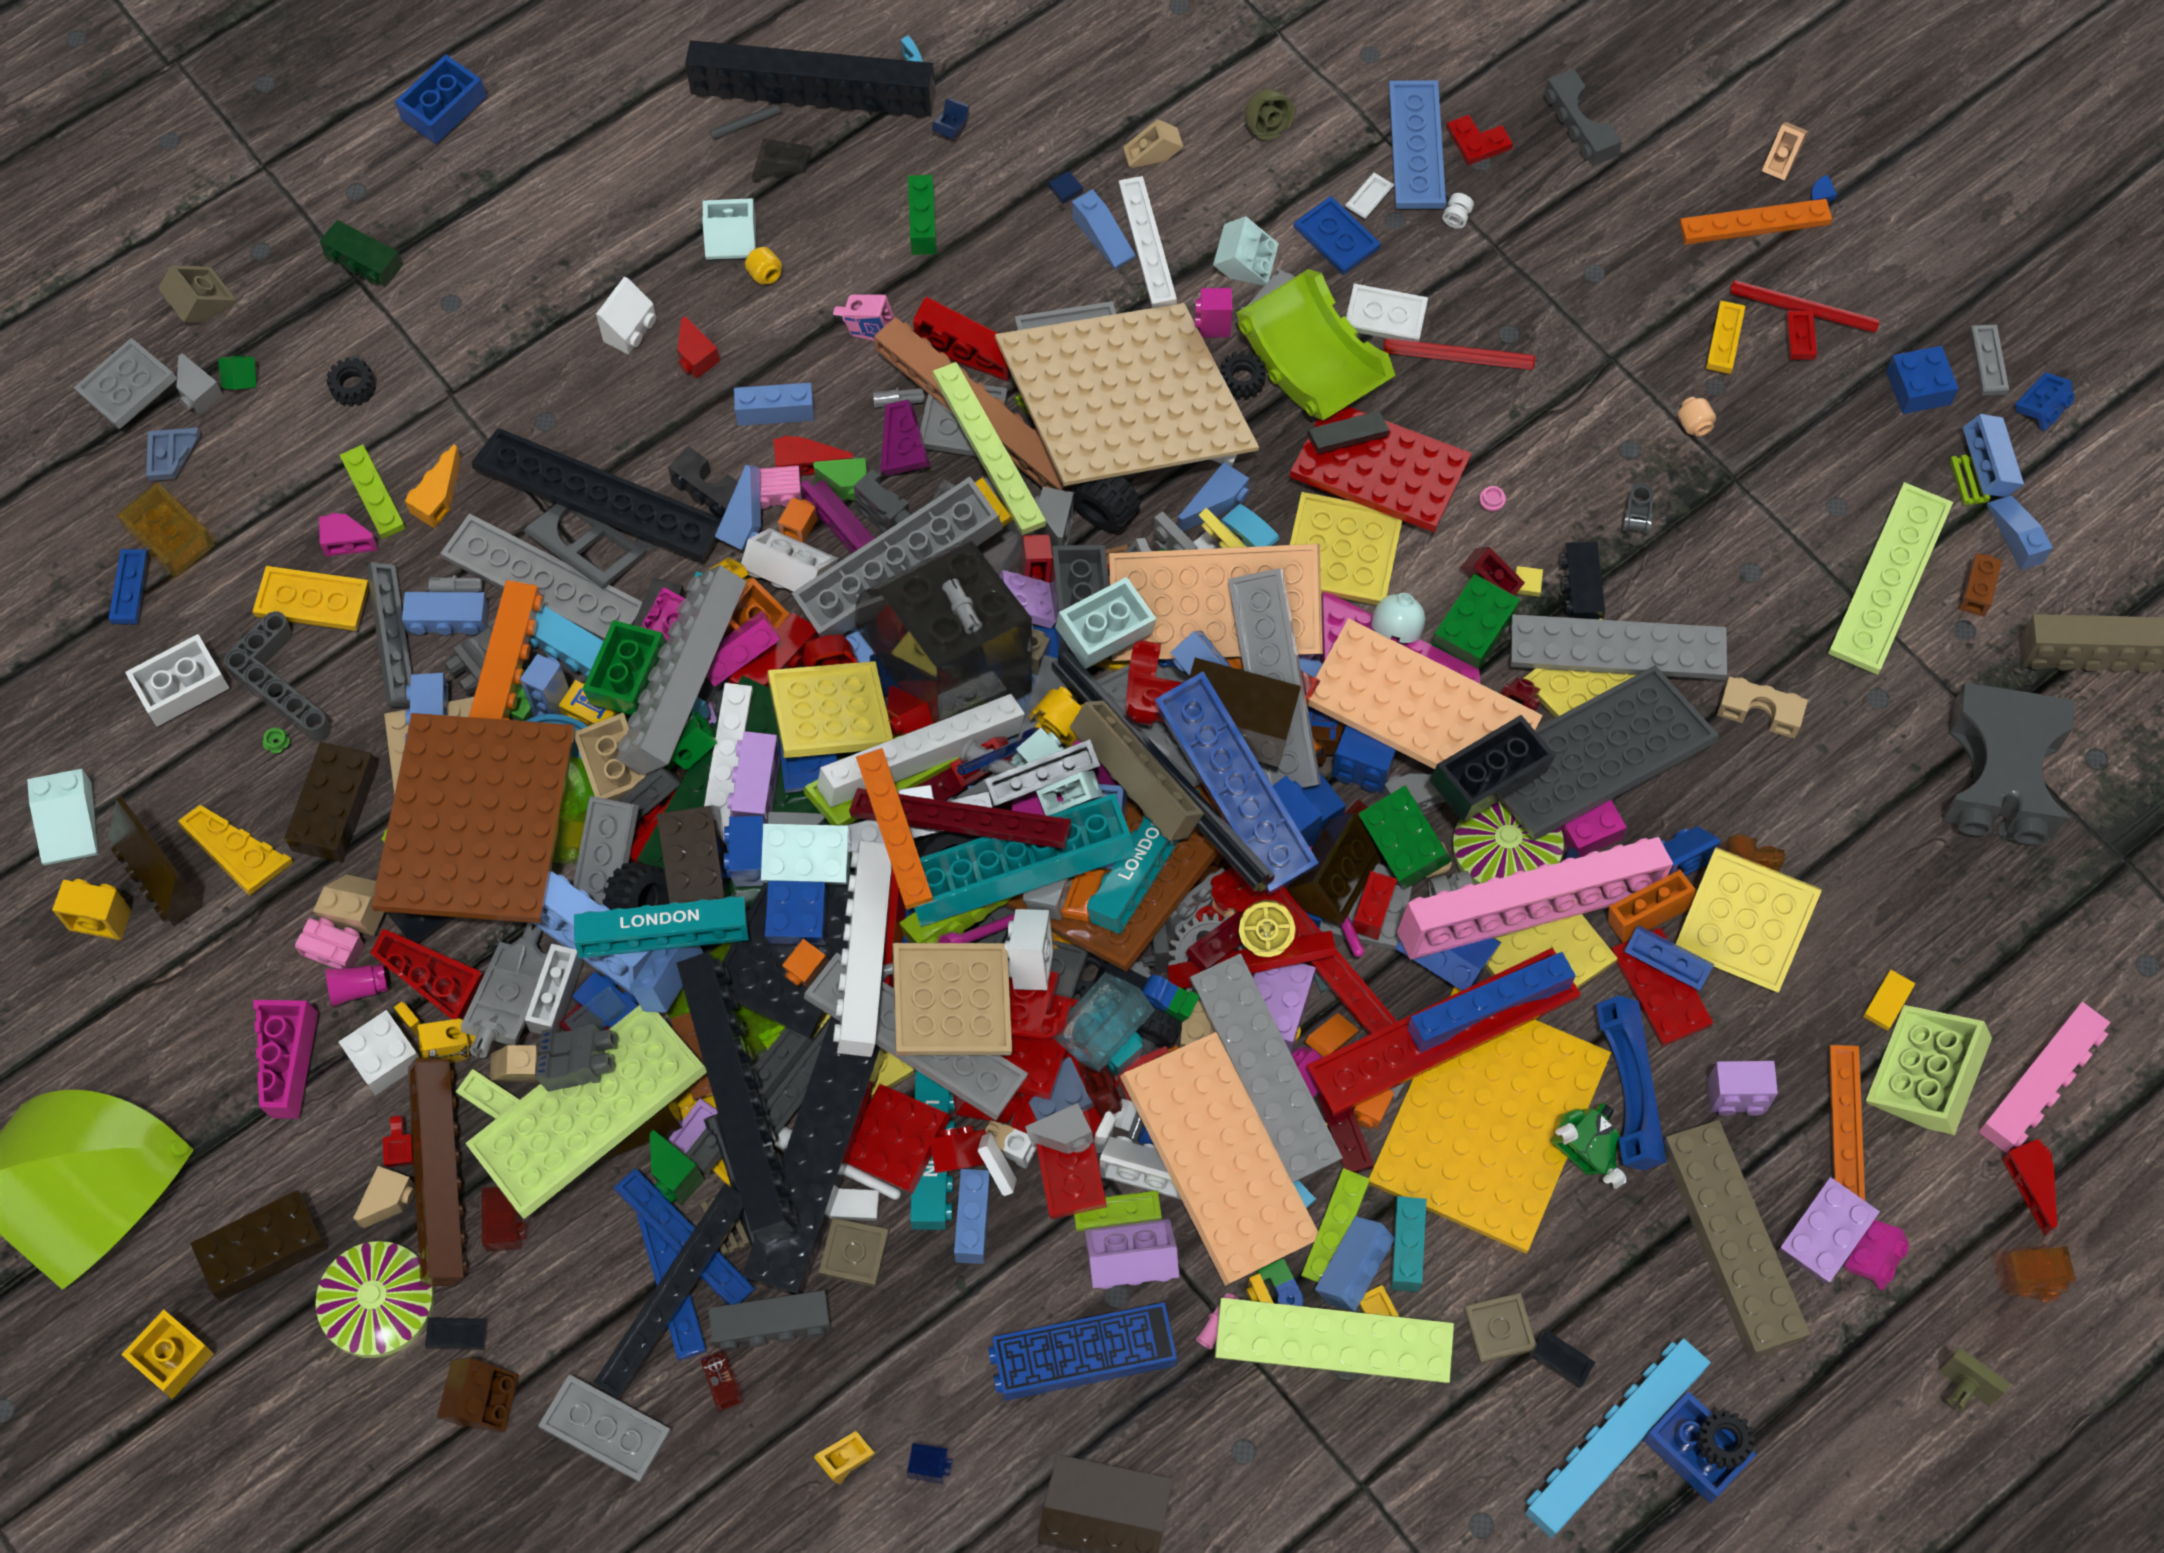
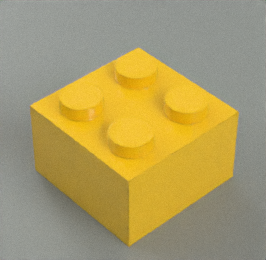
M81 879L62 881L52 909L69 931L122 940L132 911L115 887L108 884H101L100 886L90 885L89 882Z
M163 1309L121 1355L173 1399L208 1362L214 1353Z

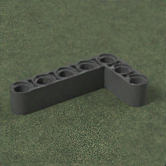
M278 611L270 612L226 654L224 659L225 665L237 682L313 741H323L331 733V727L325 714L264 666L292 637V629L284 614ZM281 626L279 629L273 630L275 627ZM263 644L260 648L254 649L257 645ZM239 663H244L242 666L236 667ZM263 678L261 681L255 682L256 679ZM282 692L280 696L274 697L275 694ZM302 707L298 712H293L294 709ZM320 722L319 726L312 728V725Z

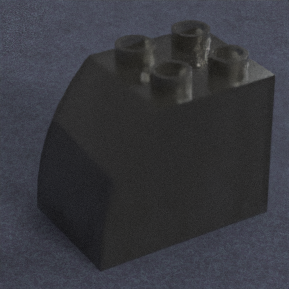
M962 540L863 590L858 596L855 607V627L900 688L927 702L934 723L1012 694L1014 699L1017 700L1032 692V617L973 541ZM953 579H958L966 597L972 600V608L982 623V627L978 631H972L971 634H967L959 617L953 614L951 610L952 604L942 589L943 584L948 580H951L954 585Z

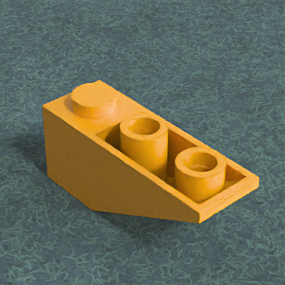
M453 444L448 451L441 455L439 462L432 470L430 469L425 473L423 480L408 493L405 500L409 513L432 528H435L451 509L461 464V456L456 445Z

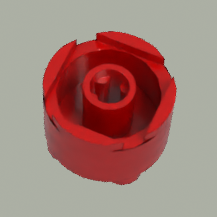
M841 634L826 635L809 641L805 646L802 659L804 667L859 663L854 647Z

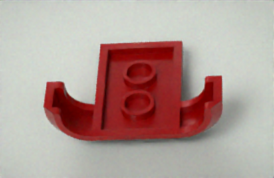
M1144 640L1135 642L1128 671L1125 712L1135 723L1152 726L1154 720L1165 723L1155 706V699L1184 682L1155 677L1161 644Z
M1050 971L1047 990L1014 989L1012 978H1009L1011 1035L1045 1039L1056 1037L1065 1030L1071 1012V1003L1060 1001L1059 1010L1054 1014H1049L1060 981L1059 972Z

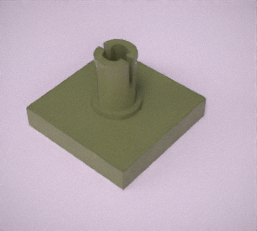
M1960 1347L1944 1362L1939 1370L1958 1384L1953 1393L1947 1398V1402L1953 1406L1959 1397L1962 1396L1955 1406L1959 1411L1965 1410L1966 1405L1973 1396L1990 1407L2010 1386L2009 1382Z

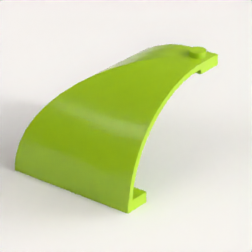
M59 1090L36 1096L23 1103L0 1132V1235L63 1290L93 1266L138 1222L169 1186L194 1149L161 1120L123 1099L86 1090Z

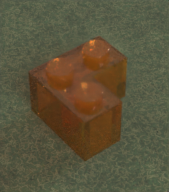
M2068 1246L2009 1252L2002 1260L2010 1294L2020 1293L2021 1297L2041 1298L2043 1302L2059 1299V1296L2066 1292L2067 1288L2076 1281Z

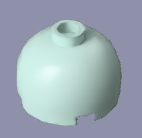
M1407 593L1392 594L1384 597L1377 604L1372 615L1371 626L1377 633L1391 639V636L1400 638L1399 642L1412 643L1420 639L1425 627L1426 618L1423 607L1413 596Z

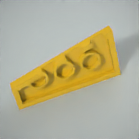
M201 805L178 820L179 826L249 896L293 864L292 858L288 855L278 853L269 844L261 843L252 838L250 833L233 827L229 824V821Z

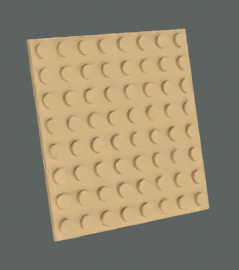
M1185 303L995 334V340L1064 486L1253 452L1259 449L1198 328L1195 327V323Z

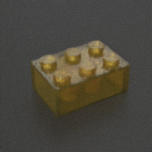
M158 482L116 515L125 531L144 549H147L148 553L173 578L215 546L208 531Z

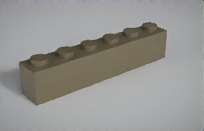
M1104 700L1085 702L1070 725L1079 741L1091 740L1098 761L1110 772V776L1125 789L1127 795L1140 806L1144 815L1154 822L1164 837L1169 839V841L1188 838L1203 816L1202 810Z

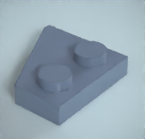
M198 427L148 431L146 477L149 481L176 478L200 437Z
M1071 1057L1066 1058L1063 1062L1051 1099L1048 1100L1034 1096L1029 1102L1037 1121L1076 1103L1079 1104L1082 1112L1093 1107L1092 1101Z

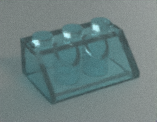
M1105 972L1071 1009L1065 1030L1053 1038L1082 1064L1099 1072L1109 1063L1118 1050L1128 1042L1129 1038L1138 1028L1147 1021L1155 1009L1139 987Z

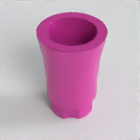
M371 964L351 968L325 969L332 1007L358 998L377 995V992L388 991L383 964L373 967Z

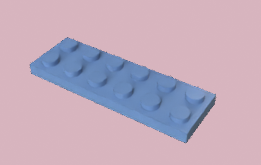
M1438 80L1389 81L1395 209H1445L1446 196Z

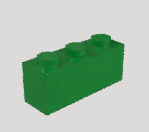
M933 174L908 176L912 255L937 254Z

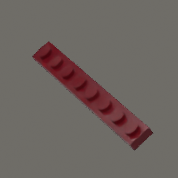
M857 788L849 809L851 817L877 821L867 790ZM898 794L908 826L1065 849L1072 828L1071 819Z

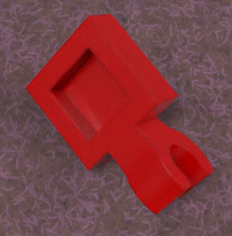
M402 1115L390 1117L391 1136L382 1137L383 1164L386 1168L413 1165L412 1134L405 1135L406 1122L405 1119H402Z

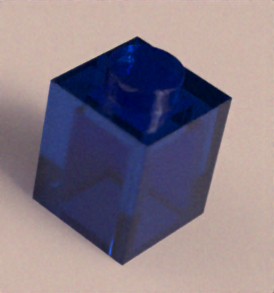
M912 1443L907 1469L908 1479L944 1485L945 1476H951L953 1459L949 1458L948 1449Z

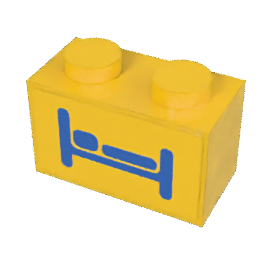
M577 680L573 682L558 705L562 715L575 718L587 726L621 713L591 705L582 690L584 684Z

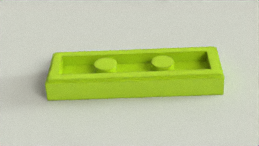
M1158 1190L1105 1197L1107 1208L1074 1214L1076 1232L1085 1231V1229L1162 1220Z

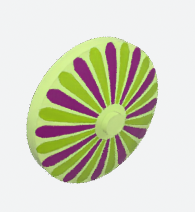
M1501 800L1465 822L1460 818L1454 831L1453 854L1456 864L1461 872L1468 871L1474 885L1485 883L1494 877H1508L1517 871H1531L1544 864L1554 865L1561 863L1563 856L1564 840L1560 827L1534 841Z
M383 1241L360 1244L337 1257L322 1276L316 1294L318 1321L327 1337L341 1350L363 1358L388 1356L406 1348L425 1329L428 1317H431L433 1311L434 1286L420 1285L419 1258L409 1249L395 1243Z

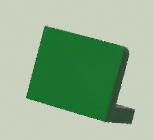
M242 355L218 357L221 388L235 390L256 387L254 357Z

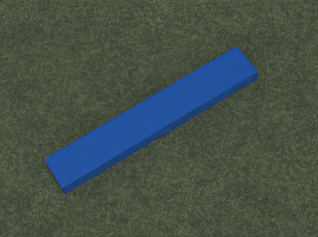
M635 1168L614 1186V1191L678 1254L695 1227ZM718 1251L700 1276L727 1305L742 1303L755 1291V1288Z
M637 1214L656 1285H658L678 1254ZM689 1293L668 1325L678 1361L707 1352Z

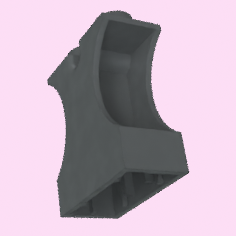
M1965 682L1952 704L1949 735L1961 744L1969 756L1973 768V785L1969 789L1956 794L1943 815L1942 822L1959 824V830L1965 834L1983 836L1993 831V822L1998 814H2000L2007 820V832L2014 833L2016 841L2027 845H2039L2047 842L2048 839L2052 840L2067 819L2068 813L2049 794L2043 779L2042 766L2043 760L2057 753L2073 730L2075 700Z

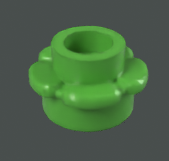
M280 728L267 730L263 737L264 748L274 754L281 753L290 743L287 732Z

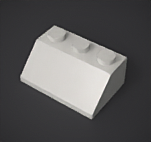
M768 528L748 539L741 564L745 566L750 576L764 578L771 581V584L775 587L787 588L794 592L837 564L838 558Z
M1109 1136L1100 1157L1101 1177L1149 1191L1158 1190L1159 1194L1182 1200L1155 1145L1144 1144L1142 1146L1133 1143L1131 1139L1124 1136H1117L1116 1138Z

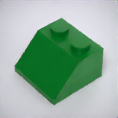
M653 1130L649 1135L651 1172L656 1180L654 1186L671 1204L676 1201L682 1206L701 1185L704 1178L693 1161Z

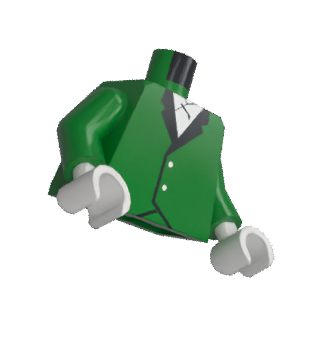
M1599 1103L1596 1109L1576 1108L1561 1114L1558 1118V1129L1555 1130V1134L1550 1142L1586 1175L1604 1173L1603 1181L1607 1184L1612 1182L1614 1189L1623 1185L1626 1182V1176L1623 1171L1618 1169L1616 1164V1142L1619 1133L1608 1122L1614 1110L1605 1103Z

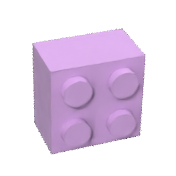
M1717 1061L1707 1079L1710 1112H1718L1721 1116L1734 1115L1736 1112H1747L1748 1115L1757 1116L1767 1112L1778 1094L1774 1061Z

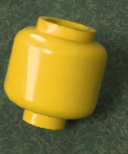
M759 247L753 249L748 254L745 260V269L758 284L765 285L774 283L780 277L782 263L768 247Z

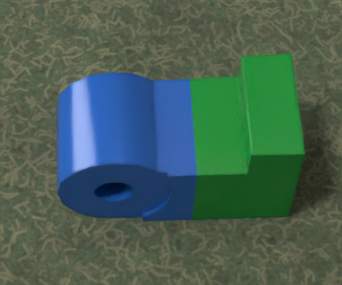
M1154 974L1149 976L1140 994L1141 998L1154 1005L1153 1007L1168 1013L1180 1022H1184L1190 1017L1200 997L1198 994L1192 991L1188 992L1172 984L1167 979Z
M1284 1258L1257 1271V1274L1260 1273L1264 1284L1270 1285L1277 1299V1304L1302 1307V1293Z

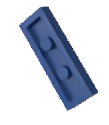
M120 549L109 614L111 624H138L149 560L147 549Z
M1639 925L1624 951L1698 990H1701L1714 965Z

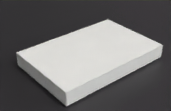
M1354 284L1346 318L1358 333L1419 342L1428 297Z

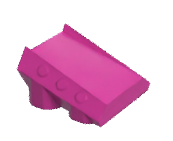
M662 588L641 627L662 632L667 642L670 636L668 635V630L672 623L677 620L679 615L677 612L678 607L685 598L667 588Z

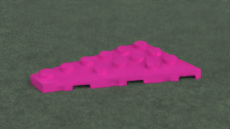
M1322 592L1323 664L1348 618L1373 631L1375 630L1371 626L1372 614L1335 595ZM1391 636V640L1481 684L1479 669L1421 639L1412 643L1399 642V637Z

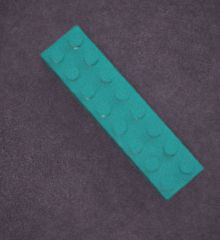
M1115 793L1048 815L1071 819L1072 828L1065 849L981 837L919 858L933 897L932 902L914 907L920 926L922 927L1135 856L1131 834Z

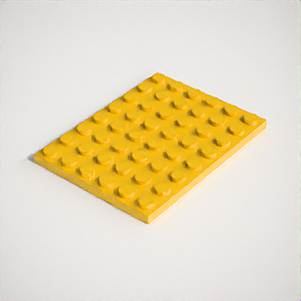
M1454 986L1450 996L1462 990ZM1533 1020L1413 1078L1371 1172L1368 1185L1396 1197L1426 1199L1427 1211L1527 1254L1567 1160V1157L1550 1142L1555 1134V1130L1558 1129V1118L1561 1114L1573 1109H1587L1589 1107L1611 1052L1540 1021Z

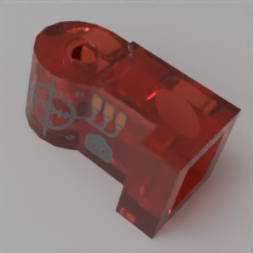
M723 1350L701 1358V1364L718 1412L743 1403Z

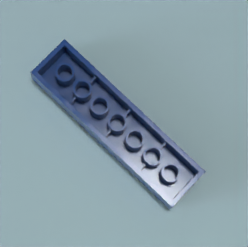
M1205 673L1197 674L1156 698L1155 706L1221 817L1275 875L1274 880L1268 883L1265 889L1268 895L1273 894L1317 868L1319 862Z

